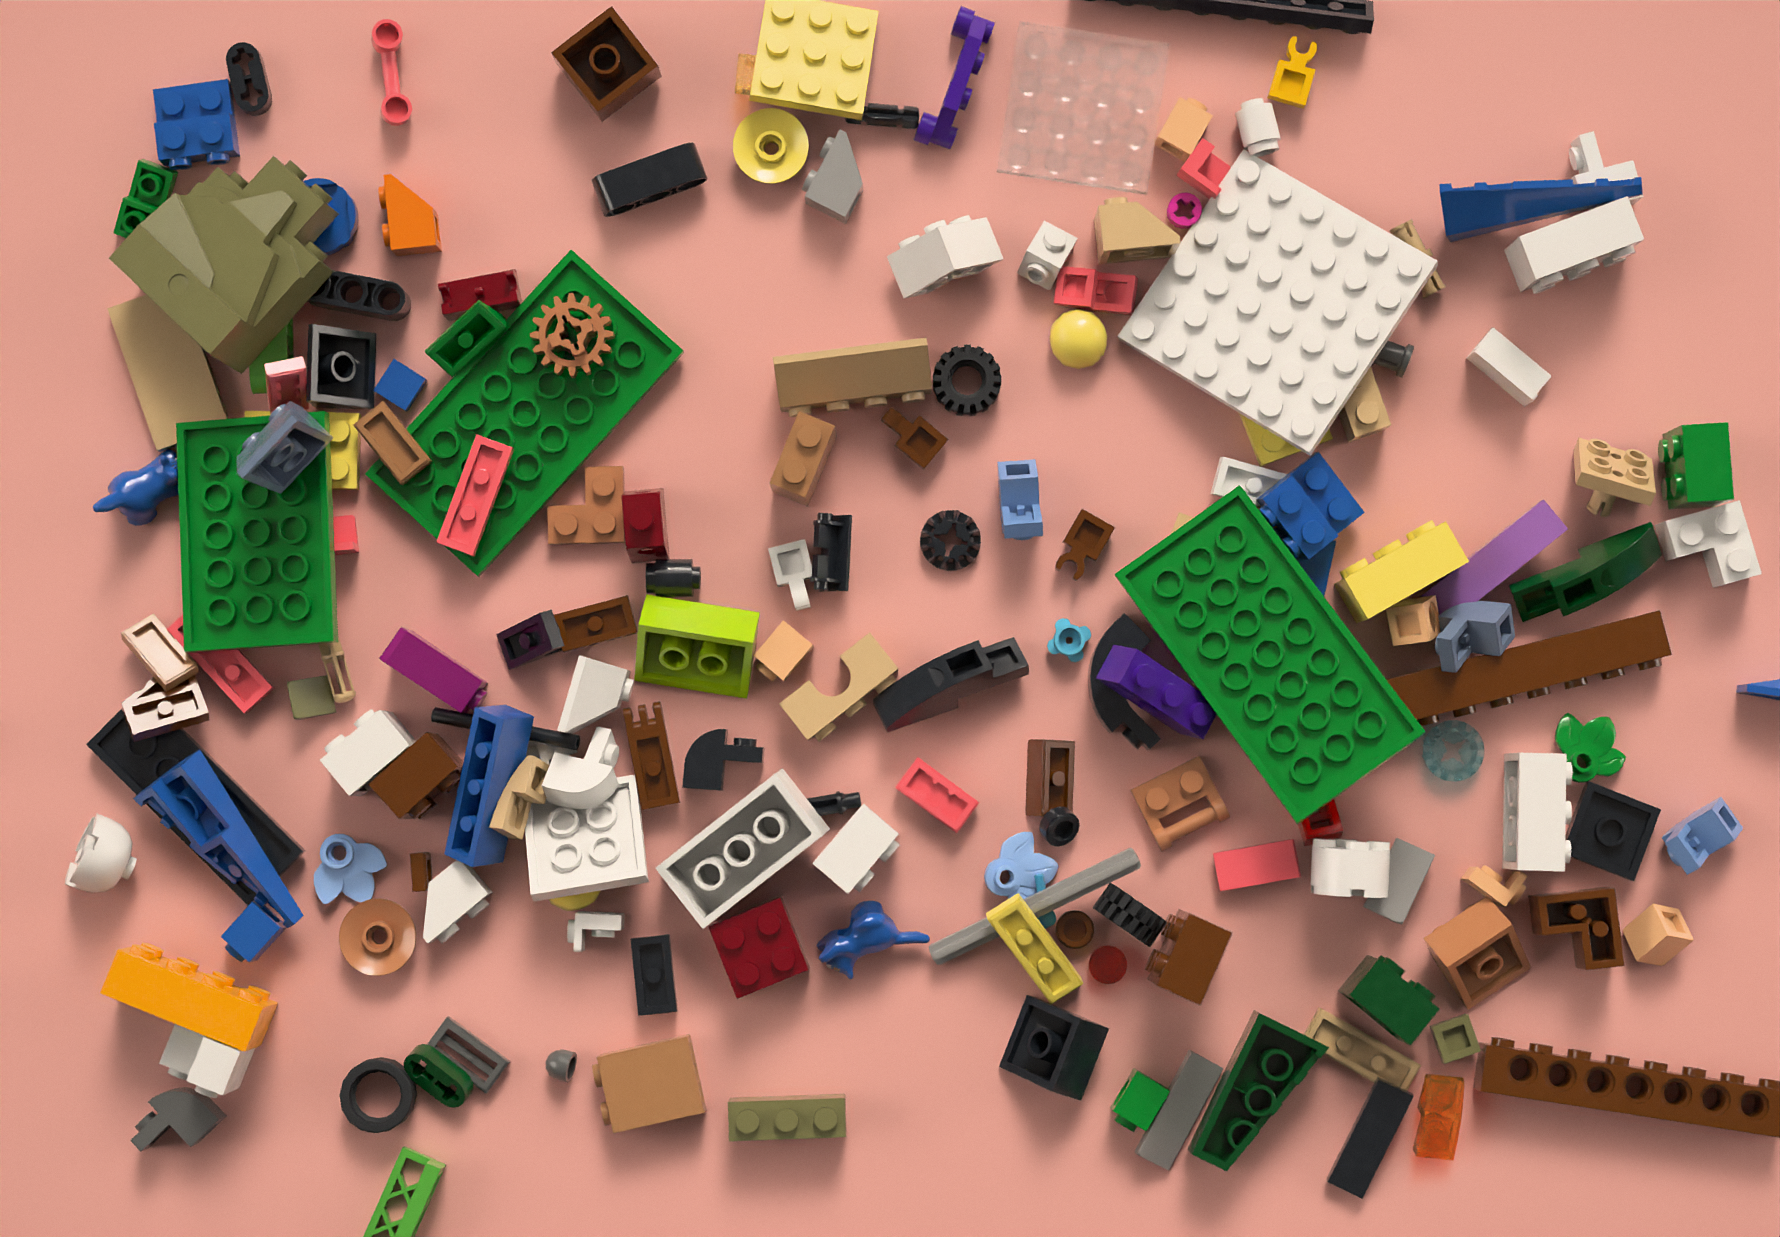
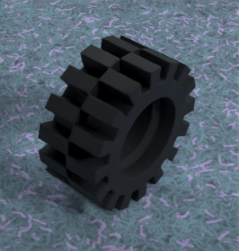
M965 344L964 347L960 348L956 346L951 348L950 352H945L939 362H937L933 374V390L937 396L936 399L945 406L947 411H953L959 416H963V414L975 416L981 411L982 413L986 411L997 399L1002 382L1000 367L994 361V357L990 352L987 354L983 351L984 348L979 346L974 348L971 345ZM961 367H973L981 375L982 385L974 394L963 395L953 387L952 376Z
M1112 883L1108 884L1093 906L1096 911L1148 947L1152 946L1167 924V921Z

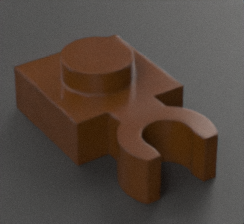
M1081 509L1062 542L1072 549L1069 553L1059 557L1055 564V569L1059 571L1066 561H1072L1077 566V571L1072 579L1075 581L1080 579L1085 570L1084 558L1088 557L1096 561L1115 527L1088 511Z

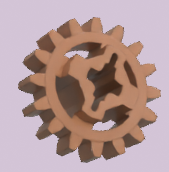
M569 293L568 300L565 303L558 296H555V307L550 309L543 304L541 309L545 314L544 318L534 317L532 320L539 327V331L531 332L530 338L540 341V344L536 345L533 351L536 355L546 354L541 362L545 368L555 363L554 372L556 375L560 376L565 368L568 369L571 378H576L577 371L580 368L587 375H590V364L594 362L602 367L604 363L600 357L601 353H612L611 347L605 344L606 340L615 338L613 331L605 330V327L609 326L612 321L609 316L599 317L604 309L600 303L590 308L591 299L589 296L585 295L580 303L577 302L573 293ZM570 311L582 312L591 317V319L587 318L581 321L572 317ZM557 318L558 324L554 333L548 335L551 323ZM567 321L576 332H581L577 335L579 350L568 339H565L568 337ZM598 334L596 345L588 354L586 349L590 339ZM554 352H569L573 354L575 360L562 359L556 356Z

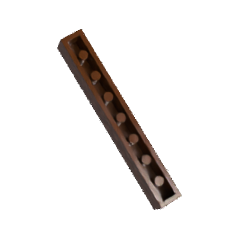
M1659 610L1509 648L1501 656L1481 655L1466 659L1456 673L1442 671L1441 666L1387 679V681L1419 724L1425 726L1440 722L1438 714L1453 711L1454 718L1476 713L1475 705L1490 702L1491 708H1496L1514 703L1512 695L1527 692L1528 699L1551 694L1549 686L1564 683L1565 690L1588 684L1587 676L1601 673L1602 680L1625 675L1623 667L1638 664L1639 671L1661 666L1660 658L1670 656L1672 653Z

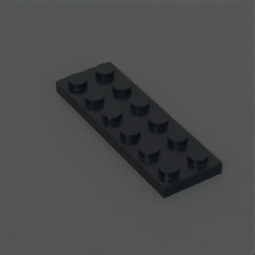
M121 709L86 744L136 795L180 761L201 750L279 877L306 851L183 728L133 742ZM147 803L146 805L162 820L163 816ZM175 826L170 828L188 847L190 846L191 842L184 833ZM190 848L248 906L251 902H254V898L257 895L241 881L236 884L232 883Z

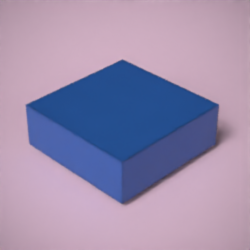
M393 359L373 391L408 412L428 380L396 359Z

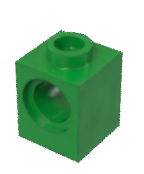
M1133 1068L1110 1107L1113 1112L1117 1113L1114 1120L1132 1132L1136 1130L1137 1126L1147 1131L1170 1091L1160 1083Z

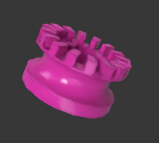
M1191 193L1175 195L1170 200L1167 208V218L1170 223L1180 229H1189L1199 220L1202 213L1200 200ZM1178 202H1182L1183 205L1191 203L1194 207L1190 213L1191 219L1188 220L1185 216L1178 218L1175 215L1178 210Z

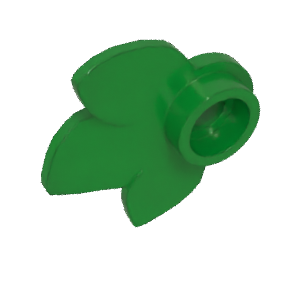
M1566 713L1560 719L1555 732V741L1562 753L1567 754L1566 762H1571L1572 781L1585 783L1596 775L1609 777L1618 772L1623 766L1626 756L1621 751L1612 748L1615 742L1616 730L1609 717H1597L1587 722L1584 726L1570 713ZM1577 757H1581L1585 761L1586 768L1578 766Z

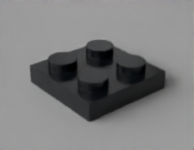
M1585 782L1565 835V840H1570L1571 858L1627 880L1635 881L1661 809L1593 782Z

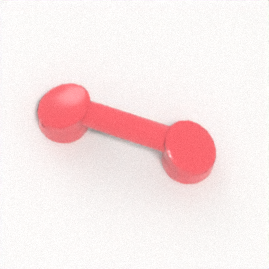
M383 19L374 25L371 35L373 48L381 54L386 94L381 105L380 114L386 123L399 126L405 124L412 113L410 100L401 94L396 60V52L401 45L403 32L397 22Z

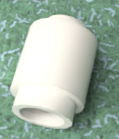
M1263 98L1243 102L1241 104L1242 109L1237 111L1235 115L1244 149L1249 151L1250 156L1255 155L1257 157L1278 151V141L1281 140L1272 103H1264Z

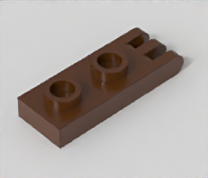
M660 701L653 702L652 709L655 718L651 719L648 718L646 705H638L640 721L636 722L633 721L631 708H623L642 810L681 803Z

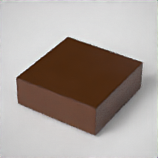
M429 852L410 853L412 892L428 891V884L433 880L431 854Z

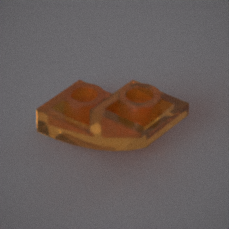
M1425 1074L1417 1106L1421 1117L1413 1145L1416 1157L1454 1160L1464 1100L1465 1081L1462 1077Z

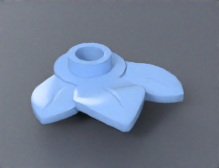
M1032 832L1017 833L1003 842L999 858L994 859L988 864L984 874L985 884L996 895L1007 896L1009 899L1019 893L1025 899L1037 893L1034 875L1044 874L1046 885L1056 875L1058 863L1049 856L1034 853V837ZM1007 870L1010 875L1009 881L1002 884L1000 882V874L1002 871Z
M346 834L329 836L321 845L320 858L322 863L314 873L316 893L323 904L330 903L341 892L358 902L372 899L375 889L372 873L380 871L387 866L383 853L370 843H356L352 837ZM339 845L343 846L347 852L343 860H338L334 856V849Z

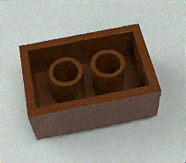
M1178 909L1176 916L1169 914L1166 919L1167 924L1161 931V935L1166 938L1160 951L1153 949L1147 961L1145 970L1150 973L1147 979L1155 985L1201 1006L1233 933L1191 913Z

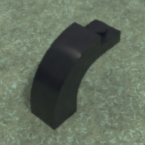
M1124 613L1105 631L1093 651L1088 670L1089 696L1098 719L1109 733H1112L1122 724L1126 728L1122 735L1137 750L1141 746L1146 750H1150L1161 738L1130 707L1125 697L1096 679L1113 645L1141 651L1151 641Z

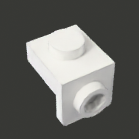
M1044 221L1029 245L1017 273L1030 282L1050 290L1078 238Z

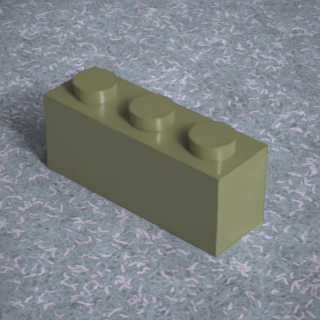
M845 1094L730 1098L728 1101L729 1141L846 1137Z

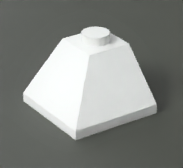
M579 655L557 730L574 734L619 709L622 701L628 702L634 686V680L629 679L631 671Z

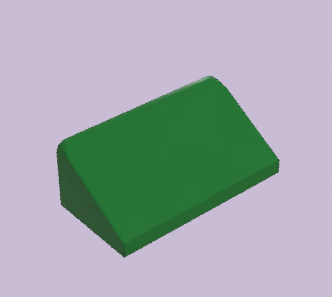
M478 300L425 350V353L453 378L506 328V318L498 311Z

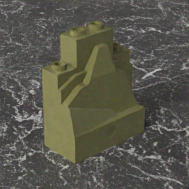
M273 156L249 183L237 172L234 171L229 176L217 167L203 183L198 182L187 195L174 193L132 231L109 259L211 356L242 374L334 272L323 262L328 256L314 244V241L339 214L329 205L333 198L316 183L310 188L303 181L308 175L295 163L289 160L284 165Z

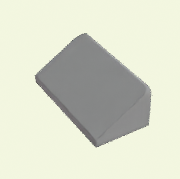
M1396 838L1390 849L1388 897L1367 898L1363 907L1398 924H1403L1435 855Z

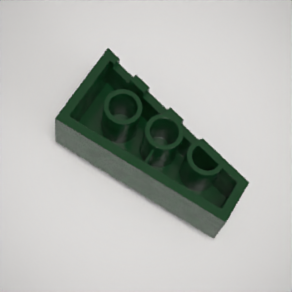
M1254 1010L1187 1150L1192 1155L1227 1172L1257 1136L1263 1125L1282 1106V1102L1301 1083L1311 1067L1330 1047Z

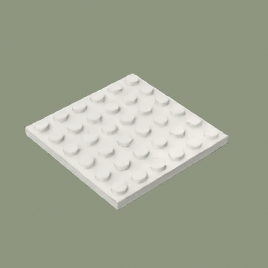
M1243 149L1220 183L1219 187L1222 190L1215 199L1210 198L1203 208L1199 220L1191 226L1176 253L1170 257L1118 334V338L1121 342L1311 456L1437 268L1438 262L1257 156H1250L1249 152Z

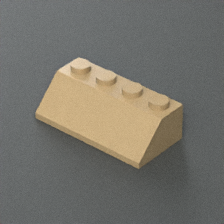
M927 337L773 357L781 413L789 412V417H797L799 411L811 415V409L826 407L829 413L847 411L850 409L849 404L864 402L865 408L881 407L887 405V399L902 397L903 403H913L925 400V394H932Z

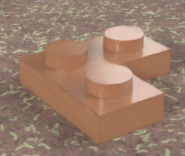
M623 466L585 467V505L547 506L549 545L625 543L621 495L625 492Z

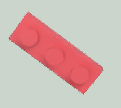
M476 434L436 543L475 556L514 452L513 447Z
M182 615L167 630L184 648ZM239 649L189 653L244 714L251 711L275 689Z

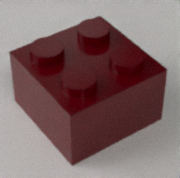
M782 896L708 926L737 999L810 969Z

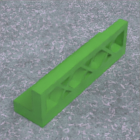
M406 1146L402 1147L363 1237H373L374 1234L387 1229L390 1237H415L446 1164ZM407 1158L425 1165L418 1183L408 1187L402 1174ZM397 1181H399L401 1189L393 1192ZM415 1189V1190H414V1193H413V1195H412V1197H411L409 1191ZM404 1194L408 1205L403 1218L392 1222L386 1208L390 1198ZM383 1216L386 1225L377 1228L379 1221ZM399 1225L397 1231L395 1232L394 1226Z

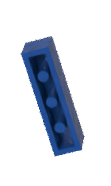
M508 705L475 707L444 855L471 867L503 863L508 837L491 829L489 826L505 786L518 766L526 758L534 716Z

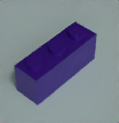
M1113 645L1096 679L1179 734L1204 740L1216 717V713L1199 690L1138 649Z

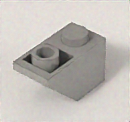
M839 129L835 139L829 136L819 155L824 160L818 172L810 171L802 190L807 192L805 194L807 205L846 224L863 192V182L847 133Z

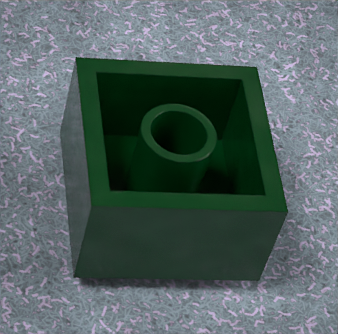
M1367 955L1338 991L1397 1040L1411 1045L1440 1010L1432 1003L1436 996L1419 982L1405 981L1401 977L1405 971L1390 958H1385L1382 955L1378 958Z

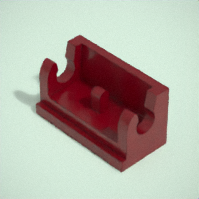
M516 269L438 283V289L443 299V304H441L442 314L448 321L458 320L478 300L498 312L516 309L522 303Z

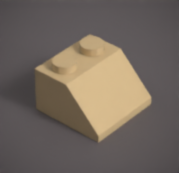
M1114 197L1104 200L1105 205L1098 206L1094 217L1098 265L1169 258L1176 253L1180 245V235L1137 201L1128 202L1126 197Z

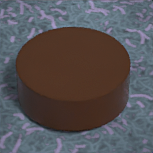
M1070 910L1058 918L1055 926L1056 936L1064 946L1071 949H1079L1085 947L1092 940L1094 924L1091 918L1084 912Z

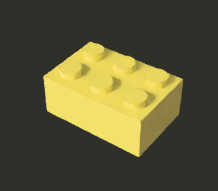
M1431 520L1407 533L1406 537L1409 542L1402 545L1399 539L1372 553L1376 559L1372 563L1368 564L1364 558L1339 572L1343 579L1334 583L1356 624L1373 617L1469 562L1446 521L1435 526Z

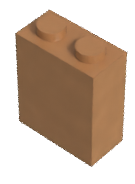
M798 412L769 482L773 493L805 506L809 505L837 437L835 425L803 412Z
M690 1034L603 1053L597 1056L598 1064L592 1065L596 1087H603L606 1102L600 1104L605 1126H612L613 1133L701 1114L707 1109Z

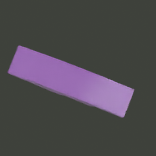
M1543 499L1482 548L1469 556L1468 563L1448 573L1420 597L1436 595L1439 615L1453 606L1466 602H1477L1567 531L1568 528Z

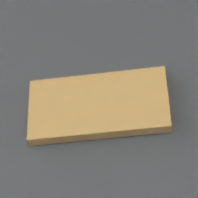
M147 294L107 308L157 451L162 452L177 446L176 423L229 419L206 352Z

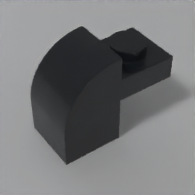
M727 729L709 731L697 738L686 754L682 788L723 791L725 760L764 763L765 748L756 747L757 739L734 738V744L727 745Z

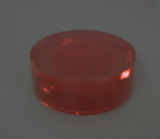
M1102 945L1091 953L1088 960V969L1093 978L1098 982L1113 984L1121 980L1125 975L1127 960L1124 953L1117 947Z

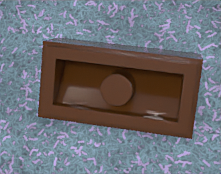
M1028 740L1025 806L1027 816H1044L1051 809L1060 806L1067 807L1073 812L1075 741Z

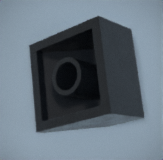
M1027 995L999 1067L1047 1090L1081 1101L1109 1028Z

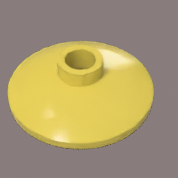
M777 108L760 109L748 115L739 124L733 139V153L740 169L751 179L765 184L781 183L795 176L805 164L809 151L808 136L801 122L789 112ZM769 143H775L779 149L776 154L768 155L764 151L765 146Z

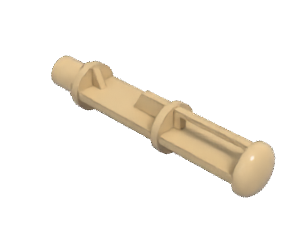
M339 637L337 643L318 644L332 690L333 700L338 703L352 700L356 696V692L354 691ZM339 660L344 662L351 691L346 692L338 664ZM328 663L333 665L340 694L335 695L327 668Z

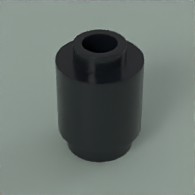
M656 559L655 563H646L647 594H656V596L693 597L694 589H701V567L693 566V559Z

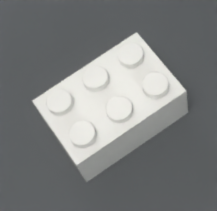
M1627 196L1519 236L1504 252L1520 292L1532 288L1533 293L1537 294L1556 286L1555 283L1563 280V276L1567 275L1569 281L1575 280L1591 273L1590 270L1599 267L1601 262H1603L1606 268L1626 260L1627 256L1635 253L1634 247L1643 241L1644 237Z
M1504 754L1502 869L1565 871V863H1570L1571 843L1570 840H1565V826L1571 823L1572 818L1571 802L1566 801V785H1571L1572 764L1571 762H1566L1567 754Z

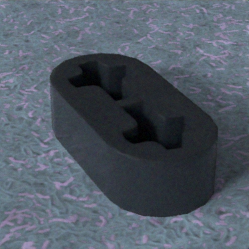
M246 42L236 43L232 45L226 55V64L234 97L238 106L246 114L260 116L266 113L272 104V93L264 61L260 52L252 44ZM244 52L250 58H254V60L248 62L249 75H246L244 69L239 64H236V62L241 60V54ZM250 83H253V87L259 94H263V96L257 98L258 104L252 106L249 101H244V98L250 96L248 87Z

